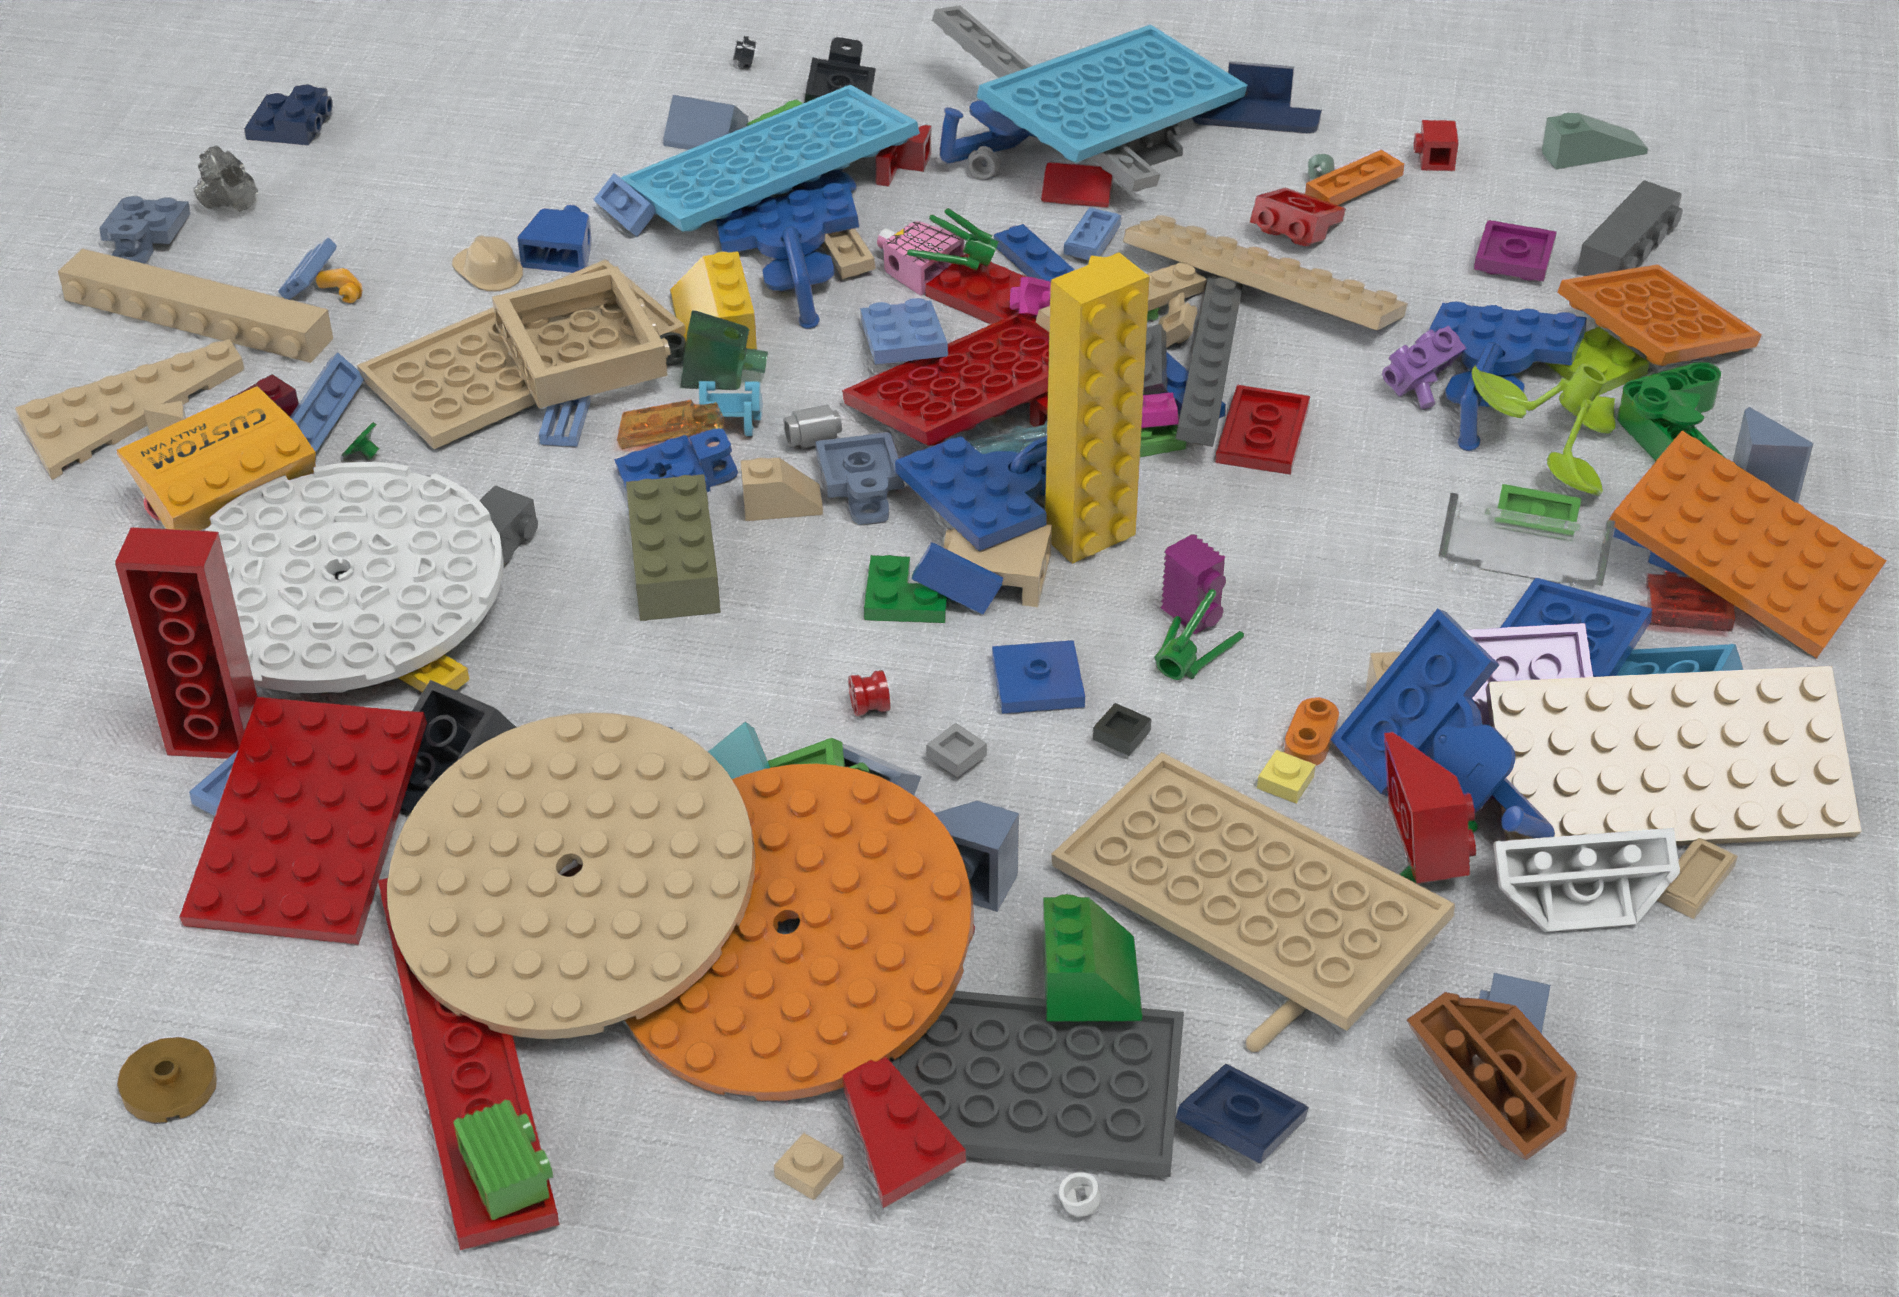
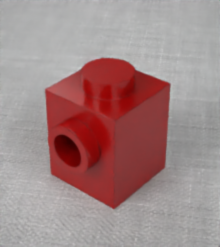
M1422 120L1421 132L1414 134L1413 142L1414 153H1419L1421 170L1455 171L1459 145L1456 121Z

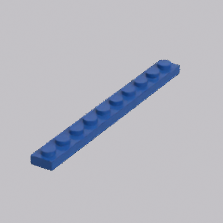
M1024 224L1013 226L994 234V239L999 241L997 249L1028 277L1051 281V279L1075 270ZM1167 352V392L1163 393L1173 392V398L1180 415L1189 371ZM1223 401L1219 418L1225 416L1226 404Z

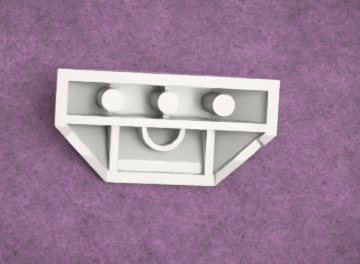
M1674 828L1509 840L1493 843L1499 889L1544 932L1636 925L1680 873Z

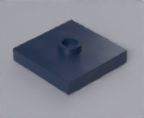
M1225 1063L1179 1104L1176 1119L1261 1164L1306 1120L1309 1107Z

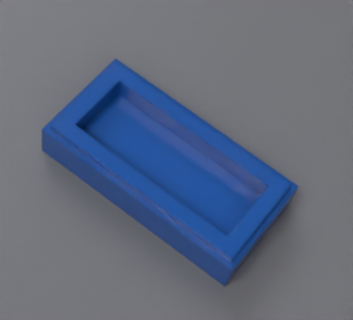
M933 542L928 546L912 574V580L981 614L985 613L1003 582V577Z

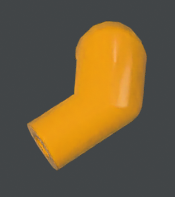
M346 268L320 271L316 276V283L319 288L338 287L339 295L344 294L342 300L346 303H354L362 296L363 288L361 282Z

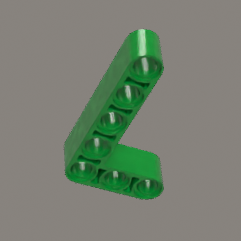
M1697 362L1625 383L1617 420L1655 461H1657L1681 431L1700 440L1704 445L1723 456L1694 425H1679L1663 418L1656 420L1645 419L1632 406L1634 395L1640 391L1641 383L1645 379L1663 376L1668 381L1671 390L1700 394L1696 411L1700 413L1707 412L1715 406L1721 379V371L1718 367L1706 362Z

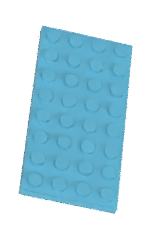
M1150 24L979 85L977 97L987 103L992 110L1000 112L1011 119L1016 126L1024 128L1038 137L1040 142L1050 145L1062 153L1066 159L1077 163L1242 98L1248 85Z
M848 85L620 178L655 207L656 214L682 232L694 231L699 229L703 223L713 219L726 218L732 214V211L744 206L757 205L761 203L762 199L773 194L786 193L793 186L802 182L815 181L821 177V174L833 169H844L850 165V162L862 157L875 156L879 153V150L891 145L904 144L908 141V138L920 133L916 120L860 89Z

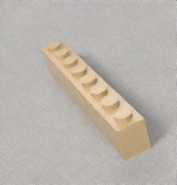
M83 248L58 270L65 301L222 341L230 339L234 344L309 363L333 340L329 312L325 308Z

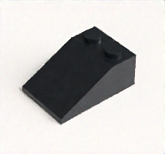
M430 680L412 710L414 712H424L427 724L401 809L411 813L428 788L449 767L479 745L516 728V726L498 709Z

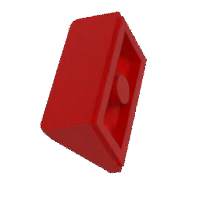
M1048 162L1045 168L1041 201L1109 207L1113 190V176L1103 170L1101 166Z

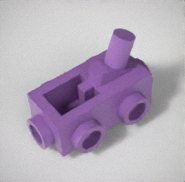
M1449 325L1437 330L1436 333L1432 329L1425 332L1410 348L1404 345L1397 349L1388 358L1391 361L1390 365L1382 371L1385 382L1393 388L1399 397L1410 390H1415L1421 409H1428L1435 405L1430 386L1438 381L1436 375L1450 367L1466 350L1459 336L1452 331Z

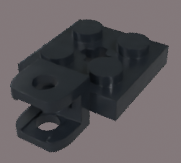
M835 37L831 41L828 60L812 57L804 103L848 85H852L872 96L876 68L860 66L863 45L859 40Z

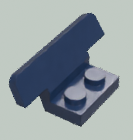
M1229 61L1228 73L1248 85L1244 97L1192 117V120L1200 125L1312 134L1319 128L1322 110L1290 107L1295 66Z

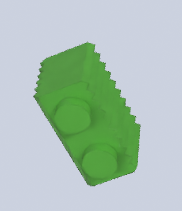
M504 1100L501 1104L495 1103L492 1108L485 1107L482 1112L476 1110L473 1115L467 1114L463 1119L457 1118L453 1122L458 1148L491 1220L549 1198L546 1180L553 1178V1171L545 1151L542 1149L535 1152L531 1143L536 1141L526 1113L517 1116L511 1102Z

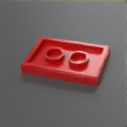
M1237 385L1216 451L1215 463L1291 475L1309 410L1310 396Z

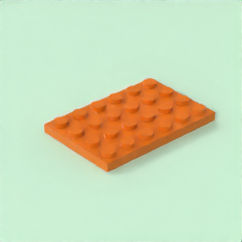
M1681 431L1614 510L1607 522L1816 659L1887 561L1874 553L1870 548L1858 543L1841 532L1837 527L1828 524L1806 510L1801 504L1792 501L1773 489L1766 482L1754 477L1737 466L1733 461L1721 456L1704 445L1700 440L1691 437L1684 431Z

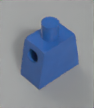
M567 205L563 210L541 209L517 238L521 266L523 268L574 273L586 268L592 244L589 215L586 212H582L575 205Z

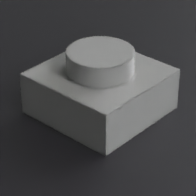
M957 723L926 744V757L957 778L987 756V743Z

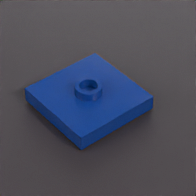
M1074 640L992 646V661L1002 714L1085 707V692Z

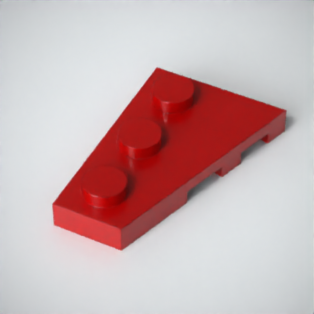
M887 1057L876 1062L871 1059L842 1075L843 1089L857 1131L861 1135L866 1150V1159L871 1173L873 1172L883 1208L966 1162V1149Z

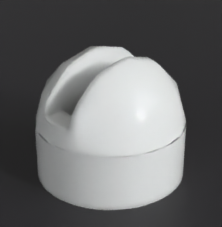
M1084 1172L1074 1173L1067 1176L1060 1184L1059 1196L1063 1207L1069 1214L1080 1218L1081 1216L1094 1214L1099 1208L1101 1192L1096 1179L1092 1175ZM1085 1189L1087 1199L1079 1202L1076 1191Z

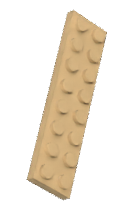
M1157 215L1154 219L1141 221L1140 224L1125 230L1124 243L1189 264L1374 330H1379L1405 316L1408 303L1397 300V295L1383 290L1370 291L1365 289V285L1359 281L1351 279L1341 281L1332 278L1333 274L1327 270L1318 268L1309 270L1300 267L1301 263L1295 259H1277L1268 256L1269 252L1265 249L1237 245V240L1225 236L1216 238L1207 235V231L1201 227L1177 225L1176 220L1168 216Z

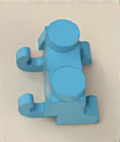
M699 381V411H701V420H706V430L716 429L715 417H744L745 436H753L754 426H752V418L753 420L762 419L761 383L745 381V391H752V393H708V391H715V381Z

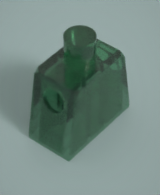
M692 310L687 331L680 388L699 389V381H715V390H737L741 385L743 370L765 374L768 351L747 348L749 329L746 326Z

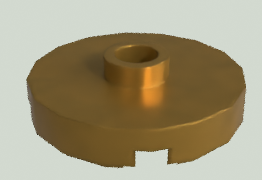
M183 1037L161 1038L143 1045L127 1058L119 1070L117 1087L126 1110L138 1119L153 1123L167 1122L166 1117H174L176 1115H179L180 1119L195 1113L212 1096L217 1084L216 1066L210 1051L198 1041Z

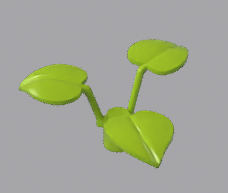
M1581 364L1569 381L1562 378L1557 386L1534 401H1528L1526 395L1518 386L1494 374L1482 372L1475 365L1472 369V377L1479 394L1490 406L1508 416L1523 418L1526 415V410L1533 411L1563 391L1559 395L1561 405L1577 416L1563 449V454L1551 452L1547 457V465L1551 472L1565 484L1599 497L1603 492V488L1597 472L1585 460L1573 457L1572 447L1582 424L1604 434H1610L1615 429V398L1597 396L1607 382L1605 376L1593 366Z

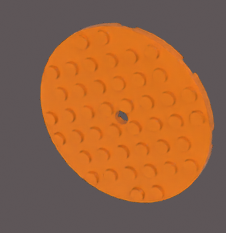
M794 764L766 768L732 779L745 804L755 847L754 881L751 896L740 925H735L732 933L721 947V956L690 988L647 1016L638 1020L636 1016L625 1019V1022L641 1046L658 1063L683 1080L716 1094L725 1095V1092L737 1095L755 1096L757 1101H782L812 1097L843 1088V1074L871 1059L876 1062L884 1057L888 1059L892 1057L895 1060L926 1033L951 1000L964 972L963 963L967 955L969 941L973 938L974 907L969 878L956 843L937 816L917 797L882 777L843 766ZM799 918L800 925L794 932L790 934L777 932L778 921L784 922L788 919Z

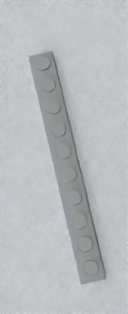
M960 5L934 10L932 21L946 35L960 44L963 50L974 56L981 62L983 67L989 69L998 78L1031 67L1027 61ZM1125 144L1091 157L1101 165L1103 170L1109 172L1122 183L1124 188L1131 192L1158 185L1161 174Z

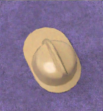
M477 236L470 247L457 253L452 261V266L456 272L478 289L485 291L510 289L518 284L523 277V267L515 258L511 246L508 242L498 237Z

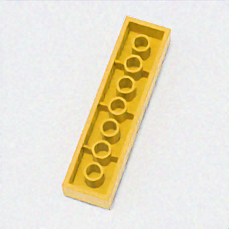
M1120 252L1051 279L1045 497L1046 525H1052L1051 545L1072 564L1136 535L1150 276Z

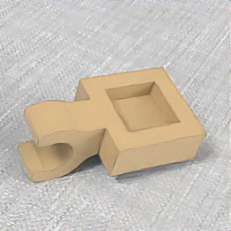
M1183 292L1169 300V312L1159 320V324H1162L1166 331V348L1175 342L1177 344L1184 342L1193 332L1197 308L1195 305L1191 306L1188 302L1184 303L1185 294Z

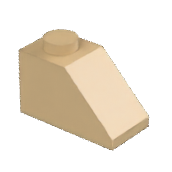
M780 457L740 460L746 521L823 515L820 484Z

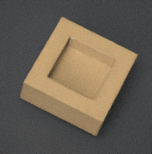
M803 1133L774 1164V1175L778 1180L815 1200L844 1168L843 1155Z

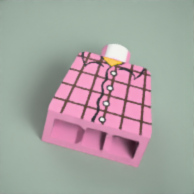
M919 221L910 223L899 232L885 228L880 232L877 239L878 247L884 249V269L886 273L921 296L925 294V284L952 263L907 255L908 249L959 257L964 255V239L947 230Z

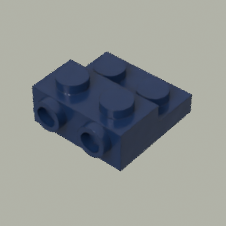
M305 84L295 85L289 96L281 93L266 94L244 128L246 140L309 146L316 134L321 131L322 124L327 116H330L332 113L333 101L331 96H328L327 88Z

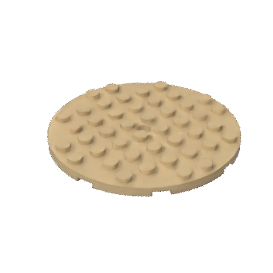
M595 712L549 717L516 727L479 745L449 767L421 797L402 828L390 862L387 883L390 922L397 944L413 974L438 1002L458 1016L462 1017V1015H465L475 1021L487 1024L490 1030L519 1037L556 1039L604 1032V1026L618 1023L632 1016H636L638 1020L665 1006L690 988L717 961L722 954L721 947L732 933L735 925H740L751 896L755 875L754 837L745 804L738 788L727 771L698 743L680 732L653 721L622 714ZM573 859L583 865L581 871L571 877H565L558 873L566 865L573 863Z

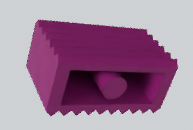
M1191 534L1167 547L1164 551L1166 554L1163 558L1166 560L1163 564L1165 566L1163 570L1165 573L1163 575L1164 581L1162 582L1164 585L1162 590L1164 592L1161 595L1163 597L1161 600L1163 604L1160 608L1173 618L1176 616L1181 617V624L1186 627L1208 591L1214 589L1216 596L1193 632L1197 634L1208 627L1216 625L1223 616L1224 610L1221 607L1222 589L1226 584V577L1224 576L1225 556L1219 555V551H1214V547H1208V543H1203V539H1199L1197 535Z

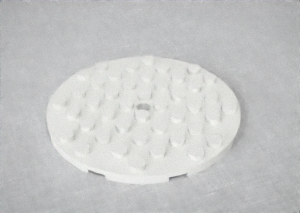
M350 462L313 467L314 474L288 480L284 475L249 490L226 504L210 517L211 525L205 531L219 532L255 686L272 690L288 691L291 693H341L401 677L430 662L436 661L464 640L484 619L495 601L503 577L504 561L500 535L491 521L490 513L483 504L457 483L435 473L430 477L410 472V467L406 465L384 462ZM337 571H347L338 576L339 579H335L334 575Z

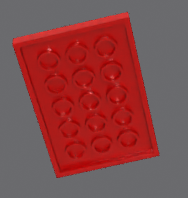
M1018 312L948 343V356L907 361L842 390L844 404L927 446L938 445L951 435L960 431L971 430L978 423L991 417L1002 416L1008 409L1021 403L1032 402L1037 396L1047 392L1050 333L1036 323L1037 318L1019 314Z
M257 697L179 916L183 926L359 945L427 724L424 712Z

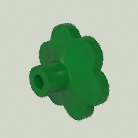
M372 422L342 453V456L346 458L348 455L360 451L370 460L380 449L371 441L373 429L377 424Z

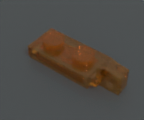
M692 399L626 411L621 416L617 441L621 449L665 442L668 439L683 435L690 437L711 429H723L725 418L717 402L702 405L694 404Z

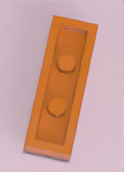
M1381 149L1307 182L1305 194L1339 205L1403 176L1405 164Z

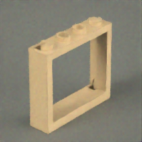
M618 266L492 297L496 327L539 408L667 376L666 358H668V355H671L668 342L665 338L661 339L659 337L654 318H648L642 298H636L632 281L624 278ZM616 301L641 345L546 368L523 324Z

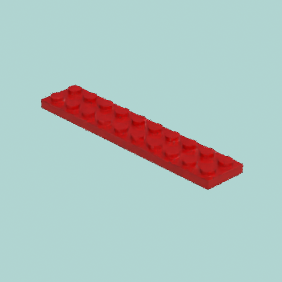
M388 878L378 880L460 1250L560 1225L549 1179L546 1180L549 1198L491 1220L458 1148L453 1122L457 1118L463 1119L467 1114L473 1115L476 1110L482 1112L485 1107L492 1108L495 1103L501 1104L504 1100H509L517 1116L527 1114L536 1141L531 1143L535 1152L541 1150L513 1037L509 1034L490 1030L487 1024L475 1021L465 1015H462V1017L458 1016L438 1002L422 986L405 960L391 926L387 899Z

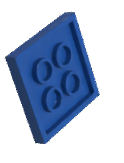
M1535 577L1500 628L1585 623L1593 677L1616 676L1651 623L1652 609Z

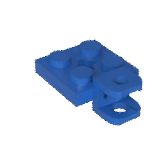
M711 429L690 436V441L687 435L668 439L663 443L614 459L625 489L626 482L704 474L706 491L710 492V487L731 480L737 476L738 470L730 454L732 447L724 429ZM711 442H719L717 446H707ZM719 465L726 466L722 470H713L715 467ZM662 473H666V474H667V475H665V476H663V477H659V474H662Z

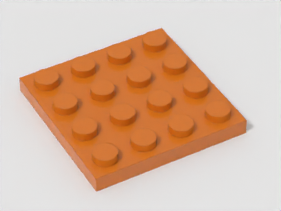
M1658 264L1564 279L1561 281L1557 291L1558 294L1569 301L1571 307L1587 313L1595 319L1594 322L1598 326L1611 330L1620 337L1622 343L1635 347L1646 355L1649 362L1658 366L1757 347L1762 336L1761 333Z

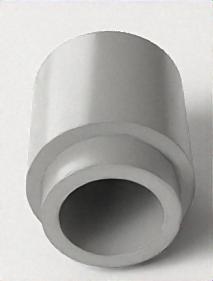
M828 404L793 411L791 416L784 417L783 420L786 439L790 447L798 446L802 449L815 446V441L837 439V433L842 432L839 413L837 410L832 411Z

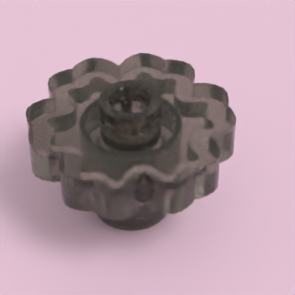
M216 145L209 147L199 155L201 162L197 165L201 172V178L197 180V185L193 190L196 198L204 207L213 209L222 205L227 207L232 205L238 212H242L257 202L255 195L258 194V189L255 186L253 177L245 172L243 163L230 151L224 152Z

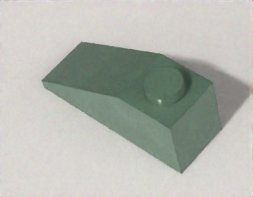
M1568 112L1559 116L1547 117L1541 152L1555 169H1562L1647 154L1648 147L1632 130L1581 113Z

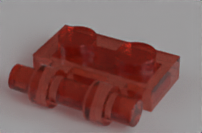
M1664 571L1663 575L1647 573L1646 589L1649 590L1647 604L1648 608L1652 609V618L1649 625L1732 632L1735 623L1734 605L1692 577L1678 576L1677 572Z

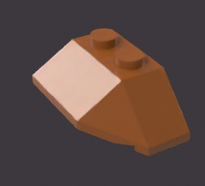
M1444 992L1407 1019L1408 1025L1445 1080L1504 1148L1524 1160H1528L1567 1131L1578 1079L1577 1072L1517 1006L1484 999L1462 998L1459 994Z

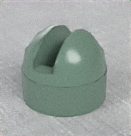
M1316 154L1307 163L1308 174L1311 180L1335 170L1334 159L1327 154Z

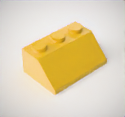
M718 252L713 255L702 256L670 289L675 317L685 324L686 333L684 337L687 347L690 349L688 357L757 349L755 313L739 252Z

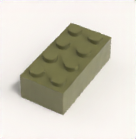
M682 475L679 477L626 482L640 621L721 613L705 475Z

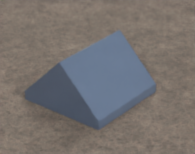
M672 95L663 137V146L690 150L744 128L746 123H748V116L732 104Z
M1748 407L1744 410L1733 462L1754 477L1766 482L1784 496L1798 503L1814 443L1753 408Z

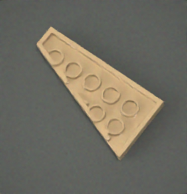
M230 339L222 342H213L206 347L187 353H179L172 358L153 364H144L134 370L115 376H106L99 381L81 387H72L62 393L43 399L31 400L27 404L15 407V411L22 428L51 480L63 474L62 467L74 460L81 464L92 458L91 451L102 444L114 445L146 427L147 421L144 406L182 401L184 405L189 402L188 395L198 389L210 390L245 369L242 357Z

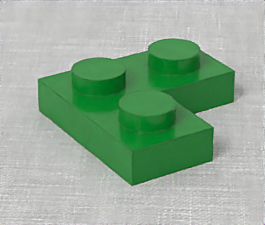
M870 555L864 620L945 623L948 597L920 583H909L910 557Z

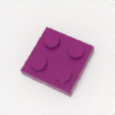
M1487 220L1475 257L1474 270L1485 271L1492 275L1503 274L1520 277L1527 281L1537 280L1544 282L1555 245L1557 231Z

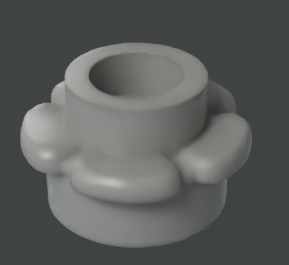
M985 146L979 147L977 151H972L968 158L969 170L978 179L996 176L998 173L997 169L1001 166L998 154H994L991 148ZM982 160H986L987 165H983Z

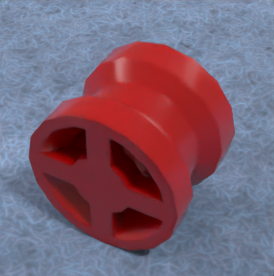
M883 670L874 671L869 677L863 678L858 674L848 677L850 700L856 717L866 715L868 710L877 709L879 712L890 711V693Z

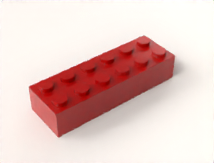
M130 527L115 560V566L166 753L168 756L228 759L239 749L257 698V693L219 532Z

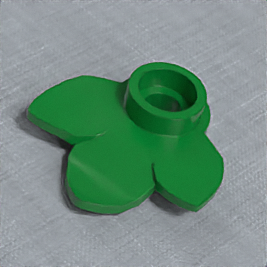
M1663 376L1645 379L1641 383L1640 391L1634 395L1632 401L1635 411L1645 419L1656 420L1663 418L1679 425H1696L1704 420V416L1696 411L1700 394L1671 390L1668 381Z

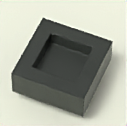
M1114 703L1093 727V740L1130 756L1151 731L1152 719Z

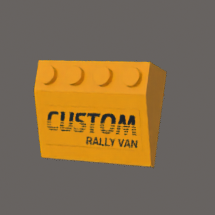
M258 386L117 449V455L165 528L176 530L201 531L211 525L210 517L243 493L284 475L288 480L314 474L313 467H316L315 450L300 428Z

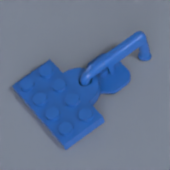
M979 100L970 104L969 113L989 128V131L956 139L958 123L963 118V113L957 109L946 107L944 109L945 116L941 133L940 158L946 163H955L968 159L971 152L977 151L979 147H989L994 153L1014 148L1029 136L1038 137L1026 129L1016 126L1011 119L1000 112L992 110L987 103Z
M831 183L823 188L810 191L796 190L789 195L775 198L768 196L757 205L744 206L732 211V214L726 218L716 219L722 252L730 253L758 248L761 254L769 258H776L762 270L765 286L774 291L795 288L800 313L798 322L801 327L806 329L816 327L820 321V317L815 311L811 285L825 282L832 278L835 273L831 256L815 252L814 250L818 249L825 241V234L860 227L849 183Z
M1459 301L1441 304L1429 330L1432 329L1436 333L1437 330L1449 325L1466 347V350L1461 354V361L1467 368L1471 369V371L1451 377L1446 387L1447 399L1461 404L1460 437L1458 439V445L1461 449L1471 451L1479 447L1481 439L1477 435L1478 407H1492L1476 389L1472 377L1473 367L1476 365L1482 372L1504 378L1524 392L1525 384L1512 374L1529 368L1534 361L1572 365L1586 332L1587 317L1575 316L1569 312L1550 314L1540 313L1535 309H1503L1497 305L1471 306Z
M960 436L948 439L930 448L915 451L908 456L895 460V473L978 551L1046 525L1047 512L1033 500L1038 495L1046 496L1047 436L1033 441L1019 453L995 451L981 454Z
M1437 608L1330 740L1380 794L1388 796L1384 733L1394 732L1457 776L1463 794H1471L1475 813L1493 795L1506 809L1502 817V827L1506 831H1515L1533 839L1555 836V829L1552 824L1507 779L1515 765V751L1512 745L1494 727L1482 725L1480 710L1472 699L1500 664L1447 612Z

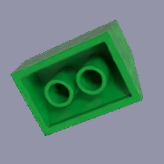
M1071 894L1043 897V962L1047 1021H1142V1004L1134 936L1090 897H1077Z

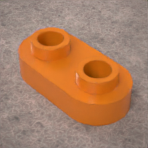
M1321 697L1302 701L1296 709L1285 736L1284 753L1313 763L1316 766L1321 764L1326 759L1332 744L1330 739L1338 728L1339 710L1333 702Z

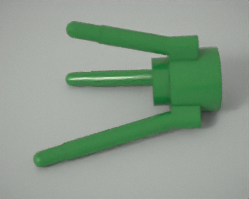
M946 208L945 214L971 233L935 215H930L929 220L966 240L963 253L967 254L968 258L923 250H907V255L965 265L977 270L979 264L988 267L999 241L993 239V235L980 230L950 208Z
M1214 589L1208 591L1184 631L1176 639L1181 617H1174L1162 647L1154 656L1158 669L1166 677L1180 680L1187 675L1189 678L1194 679L1201 668L1243 639L1244 633L1239 631L1196 661L1197 647L1190 640V637L1216 596Z

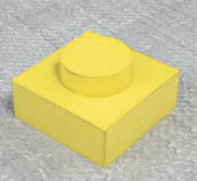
M1276 750L1258 776L1257 789L1297 803L1314 778L1316 765Z

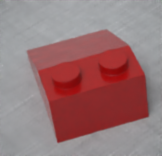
M1394 732L1384 733L1388 804L1416 884L1469 876V857L1476 856L1474 834L1471 829H1468V821L1475 820V810L1471 794H1463L1457 776Z

